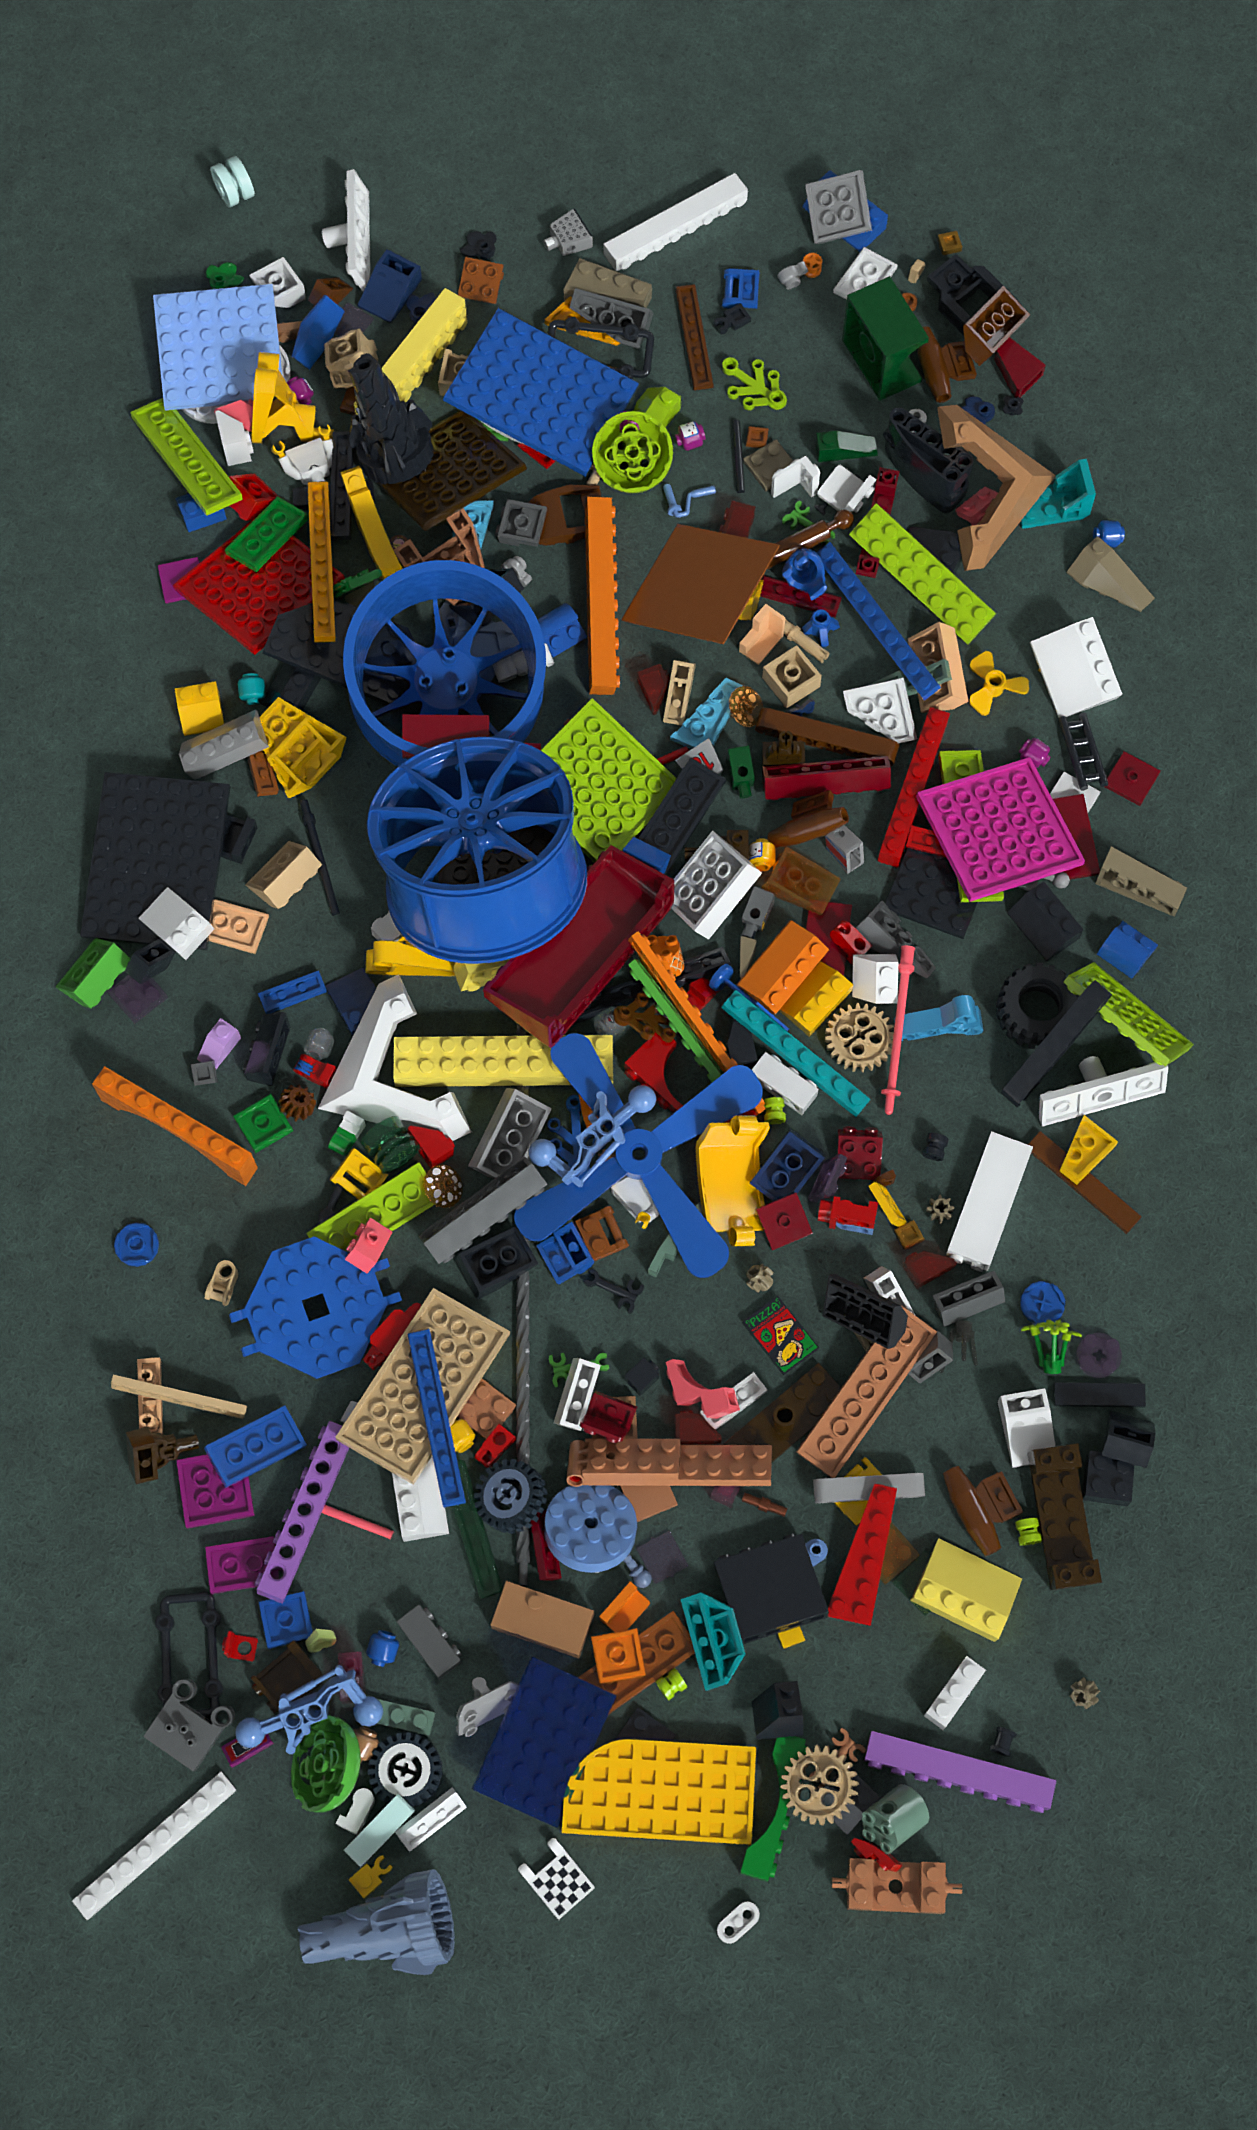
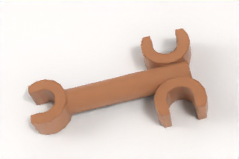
M841 1728L839 1731L844 1735V1740L840 1742L834 1737L831 1739L835 1746L840 1747L837 1758L848 1754L850 1760L856 1763L858 1759L854 1757L853 1751L858 1749L864 1754L866 1750L862 1745L855 1744L849 1738L848 1732ZM812 1772L809 1777H812L815 1772ZM821 1782L817 1788H823L825 1784Z

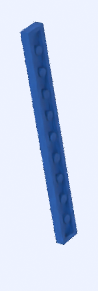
M829 542L820 549L817 554L820 556L825 570L925 701L941 688L832 543Z

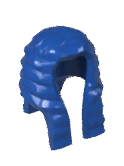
M802 548L794 552L783 567L782 575L789 586L808 593L812 601L821 596L827 589L824 565L820 556L813 550Z

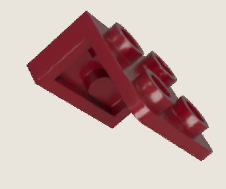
M850 1126L838 1129L837 1177L874 1180L880 1176L883 1144L882 1132L878 1131L877 1128L871 1127L865 1128V1130H856L855 1127Z
M595 1391L587 1414L581 1420L579 1426L584 1428L583 1430L588 1434L605 1436V1439L609 1442H622L630 1431L638 1407Z

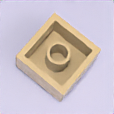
M797 645L763 667V680L786 708L820 687L821 674Z

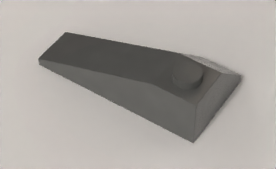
M577 288L574 290L570 308L592 324L625 327L628 324H635L638 329L649 330L654 314L648 308ZM608 334L619 343L640 349L645 339L638 337L634 341H629L624 335Z
M881 901L856 926V929L872 945L871 949L880 954H896L899 964L901 946L915 947L913 958L914 972L928 978L936 967L921 947L914 946L911 939L913 936L909 931L904 932L899 925L901 920L897 914Z

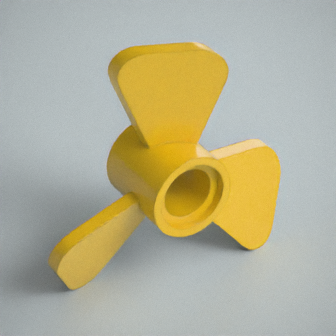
M990 651L981 653L970 662V669L985 680L983 688L972 694L969 700L970 705L981 715L986 716L989 714L993 697L1000 696L1004 689L1019 694L1028 693L1029 681L1027 678L1017 677L1006 680L1003 672L994 670L993 655ZM991 682H996L998 685L994 686Z

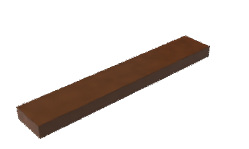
M695 284L677 286L676 295L693 389L695 391L713 388Z
M1041 1131L1028 1144L1033 1146L1031 1151L1033 1156L1124 1233L1127 1234L1141 1219L1142 1216L1091 1173H1088L1077 1185L1061 1173L1060 1169L1067 1153Z

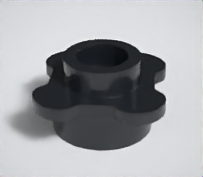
M1006 396L1004 398L1005 407L1003 412L1012 416L1022 414L1023 409L1021 405L1023 404V399L1021 397L1011 398Z

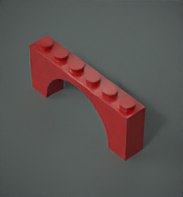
M655 1032L653 1038L647 1040L625 1062V1074L632 1081L637 1080L641 1085L649 1086L656 1094L657 1103L666 1110L668 1108L674 1114L684 1105L679 1103L669 1092L664 1079V1069L669 1056L676 1049V1041L673 1039L672 1042H665ZM752 1109L741 1115L756 1116V1112Z

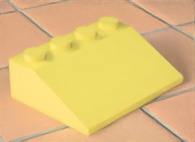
M938 1538L910 1601L995 1642L999 1639L1008 1619L1022 1578Z

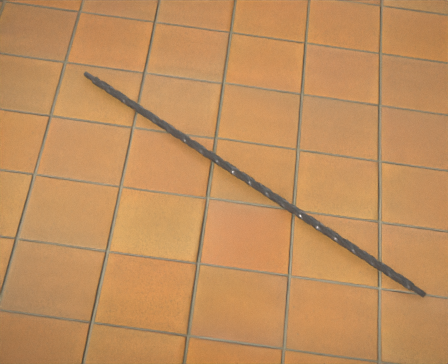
M517 1024L516 1036H529V1032ZM517 1086L518 1091L529 1096V1086ZM524 1237L529 1246V1240ZM529 1271L516 1278L517 1461H522L530 1466V1446L528 1441L530 1434V1412L528 1407L530 1399V1378L528 1372L530 1364V1344L528 1338L530 1329L528 1305L530 1286ZM516 1482V1488L522 1492L521 1484ZM523 1526L524 1531H517L516 1559L517 1563H519V1585L528 1586L530 1528L528 1529Z

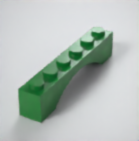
M795 1736L776 1738L772 1759L779 1779L777 1811L767 1831L757 1842L747 1848L740 1874L766 1882L769 1881V1877L774 1878L778 1865L773 1863L775 1854L781 1853L784 1840L780 1839L782 1830H787L790 1816H786L788 1809L787 1804L791 1800L782 1797L788 1793V1790L781 1788L782 1785L787 1784V1781L781 1777L789 1775L785 1766H793L790 1758L798 1760V1751L806 1755V1747H808L804 1746L806 1739Z

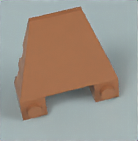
M464 508L446 518L456 536L423 558L410 539L393 551L403 567L406 568L414 564L434 560H453L485 568L476 528ZM445 599L452 605H456L457 603L462 601L457 599Z

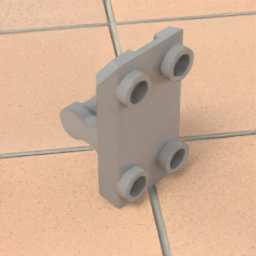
M475 1678L472 1681L474 1699L459 1707L456 1715L458 1721L456 1732L458 1736L465 1734L466 1737H469L477 1731L478 1726L504 1713L506 1716L513 1715L517 1711L520 1702V1686L515 1682L508 1681L489 1690L484 1678Z

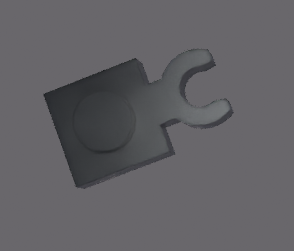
M740 303L725 311L724 318L719 317L715 319L714 326L723 325L720 328V334L722 335L730 327L735 331L750 323L751 316Z

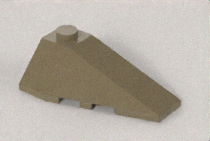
M1098 536L1082 550L1067 571V574L1081 586L1100 592L1099 594L1114 598L1119 603L1140 612L1155 599L1118 554Z

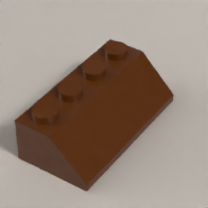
M1004 286L963 326L966 352L979 366L1030 316Z

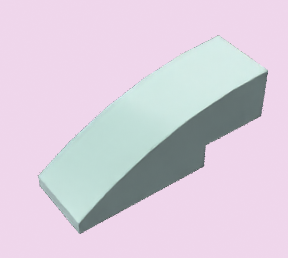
M397 1794L344 1851L361 1867L415 1810Z

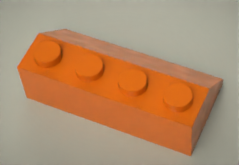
M790 920L736 985L762 1004L771 1014H776L829 949L814 934Z

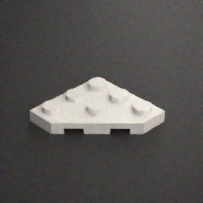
M904 678L843 691L847 711L863 720L866 725L875 731L882 733L897 743L917 739Z

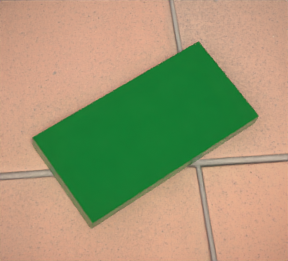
M277 496L225 549V553L257 572L309 519V516L304 511Z

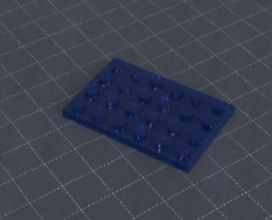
M531 1656L471 1789L558 1828L563 1817L564 1798L569 1795L570 1801L574 1792L567 1785L569 1779L574 1775H577L575 1780L580 1779L585 1766L580 1770L579 1764L592 1752L616 1695Z

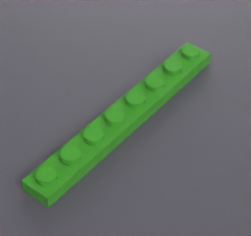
M634 959L628 965L631 968L630 974L636 981L640 980L644 985L642 989L649 998H654L657 1002L655 1005L661 1015L666 1014L670 1020L668 1024L675 1033L679 1032L681 1034L683 1045L688 1050L692 1049L696 1055L694 1057L695 1061L700 1067L704 1066L709 1072L707 1074L711 1082H714L724 1074L641 961Z

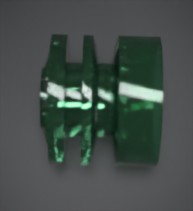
M397 1116L381 1121L370 1129L361 1140V1145L368 1155L376 1156L374 1163L379 1166L383 1174L392 1173L405 1165L420 1149V1145L417 1141H414L413 1136L405 1134L407 1131L406 1127Z

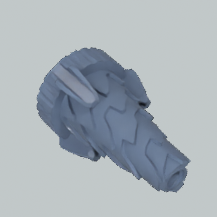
M434 1869L409 1874L387 1890L383 1896L366 1900V1903L351 1907L345 1912L323 1916L322 1921L303 1924L298 1927L300 1949L304 1963H319L345 1957V1961L352 1959L372 1960L376 1958L380 1960L395 1959L392 1964L393 1970L429 1975L433 1973L437 1965L448 1963L454 1954L455 1935L450 1901L441 1876Z

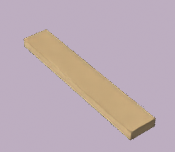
M113 1375L111 1381V1388L240 1419L245 1417L246 1405Z

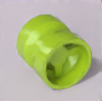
M771 1097L764 1099V1107L766 1108L764 1121L769 1124L784 1123L786 1121V1114L783 1112V1107L785 1106L784 1098Z
M1027 1518L1015 1522L1016 1529L1020 1534L1018 1538L1020 1546L1042 1542L1041 1534L1037 1530L1039 1526L1038 1518Z
M675 1668L669 1671L668 1676L665 1678L661 1677L655 1681L668 1701L674 1697L676 1692H682L688 1688Z

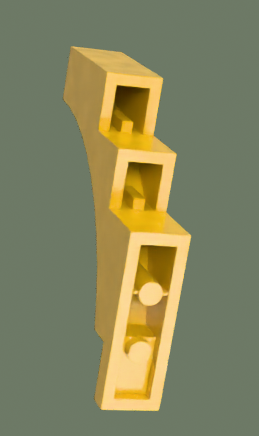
M357 466L340 473L358 528L364 536L369 554L374 560L376 568L382 571L380 580L383 581L403 568L386 535L371 493L366 485L361 467Z

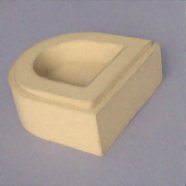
M918 259L910 270L908 281L916 283L924 270L925 262Z

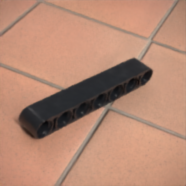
M1094 980L1003 1088L1001 1094L1018 1108L1021 1105L1020 1102L1027 1099L1108 1002L1112 994Z

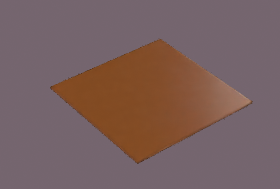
M677 524L623 616L622 621L724 644L780 545Z

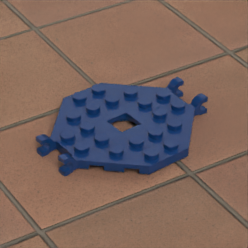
M317 1237L272 1251L245 1308L229 1314L231 1323L247 1318L255 1340L254 1344L241 1348L243 1357L260 1352L315 1379L359 1364L370 1342V1336L375 1332L386 1306L402 1301L399 1292L383 1297L375 1272L390 1267L388 1259L378 1261L367 1274L345 1260L348 1252ZM323 1294L329 1315L309 1321L302 1300Z

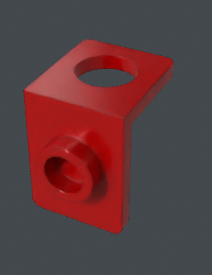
M228 1631L227 1637H224L222 1651H224L228 1658L254 1661L258 1639L235 1635L232 1631ZM244 1641L249 1642L252 1647L251 1652L247 1655H241L238 1651L239 1644Z

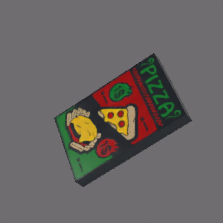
M778 1295L742 1321V1324L783 1376L819 1349L815 1341Z

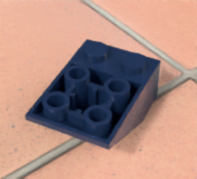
M386 250L372 272L358 307L392 323L407 302L408 297L422 281L421 267Z

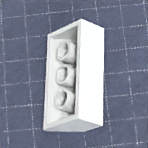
M433 1456L414 1485L392 1473L403 1541L449 1534L446 1511L442 1505Z

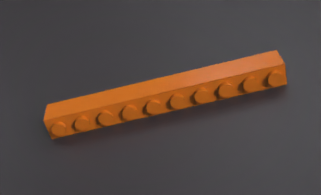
M587 497L585 503L589 694L614 695L616 688L620 686V676L616 675V669H619V656H616L619 638L615 637V631L618 630V618H615L618 600L614 599V593L617 592V580H614L617 562L613 561V555H616V543H613L616 525L612 524V518H615V506H612V498Z

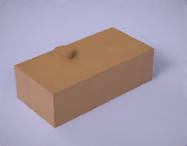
M506 1581L491 1623V1628L579 1659L594 1617V1610Z

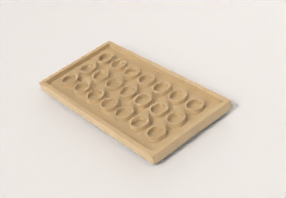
M434 1288L335 1437L337 1441L413 1485L432 1457V1451L408 1333L430 1329L450 1427L510 1335L509 1330Z

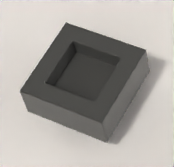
M214 1060L191 1064L195 1086L218 1082Z

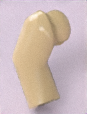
M593 463L590 468L593 472L586 485H597L601 478Z

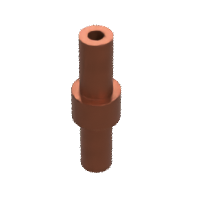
M744 1493L742 1502L759 1507L758 1510L766 1513L770 1511L785 1517L788 1509L772 1503L771 1499L765 1497L761 1499Z

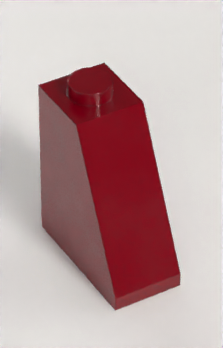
M1010 337L995 351L994 360L1014 398L1022 397L1044 374L1046 365Z

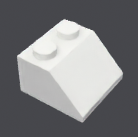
M284 257L250 274V278L255 285L273 284L274 301L277 307L290 308L306 299L303 283Z
M219 410L215 411L228 466L252 461L250 454L254 453L249 430L244 431L243 423Z
M896 954L853 955L852 997L872 1003H897L898 959Z

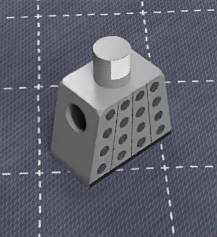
M575 209L550 225L551 237L543 240L547 251L558 247L563 256L593 247L592 235Z

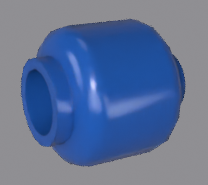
M1103 520L1094 528L1093 539L1098 536L1111 548H1115L1124 541L1125 529L1118 521Z
M379 1630L378 1633L371 1635L366 1654L372 1659V1664L384 1667L385 1663L394 1662L399 1648V1641L396 1639V1635L384 1630Z

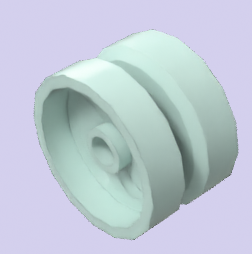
M237 156L226 159L225 166L218 163L210 167L215 186L228 207L239 204V196L243 200L254 197V188L249 175Z

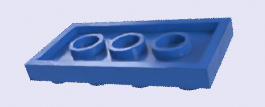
M283 1406L206 1445L204 1449L223 1485L227 1488L301 1450L307 1444L286 1406Z

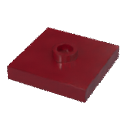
M1124 751L1107 778L1108 785L1105 788L1141 806L1161 771Z
M797 1192L755 1209L771 1250L813 1234Z

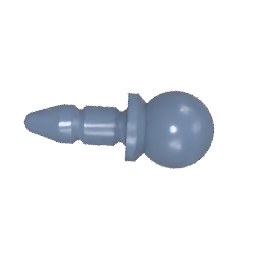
M629 1554L623 1561L632 1570L629 1575L633 1577L634 1584L639 1588L649 1586L651 1574L643 1569L642 1564L638 1566Z

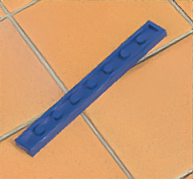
M430 1329L408 1333L442 1505L445 1508L466 1503Z

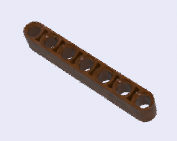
M762 708L760 710L755 727L758 733L762 734L764 732L765 735L779 738V734L782 731H785V735L787 731H790L793 735L792 741H804L805 745L819 749L826 748L825 750L839 754L846 753L847 756L858 759L888 756L890 766L894 765L899 749V744L888 738L770 708Z

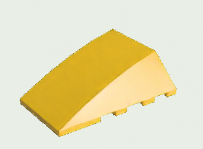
M278 697L259 717L269 745L263 751L267 756L269 764L276 772V777L283 785L288 798L312 788L341 758L347 737Z

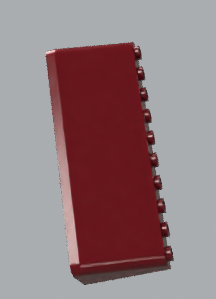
M610 845L606 851L600 853L598 860L587 868L585 896L580 908L569 924L542 946L526 954L511 958L504 966L502 965L498 969L496 976L484 985V997L536 1039L552 1048L635 952V949L628 941L629 938L638 931L641 935L644 934L648 937L670 911L674 903V879Z

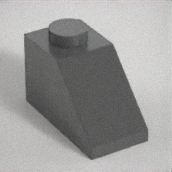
M938 1330L908 1373L919 1384L953 1361V1343Z

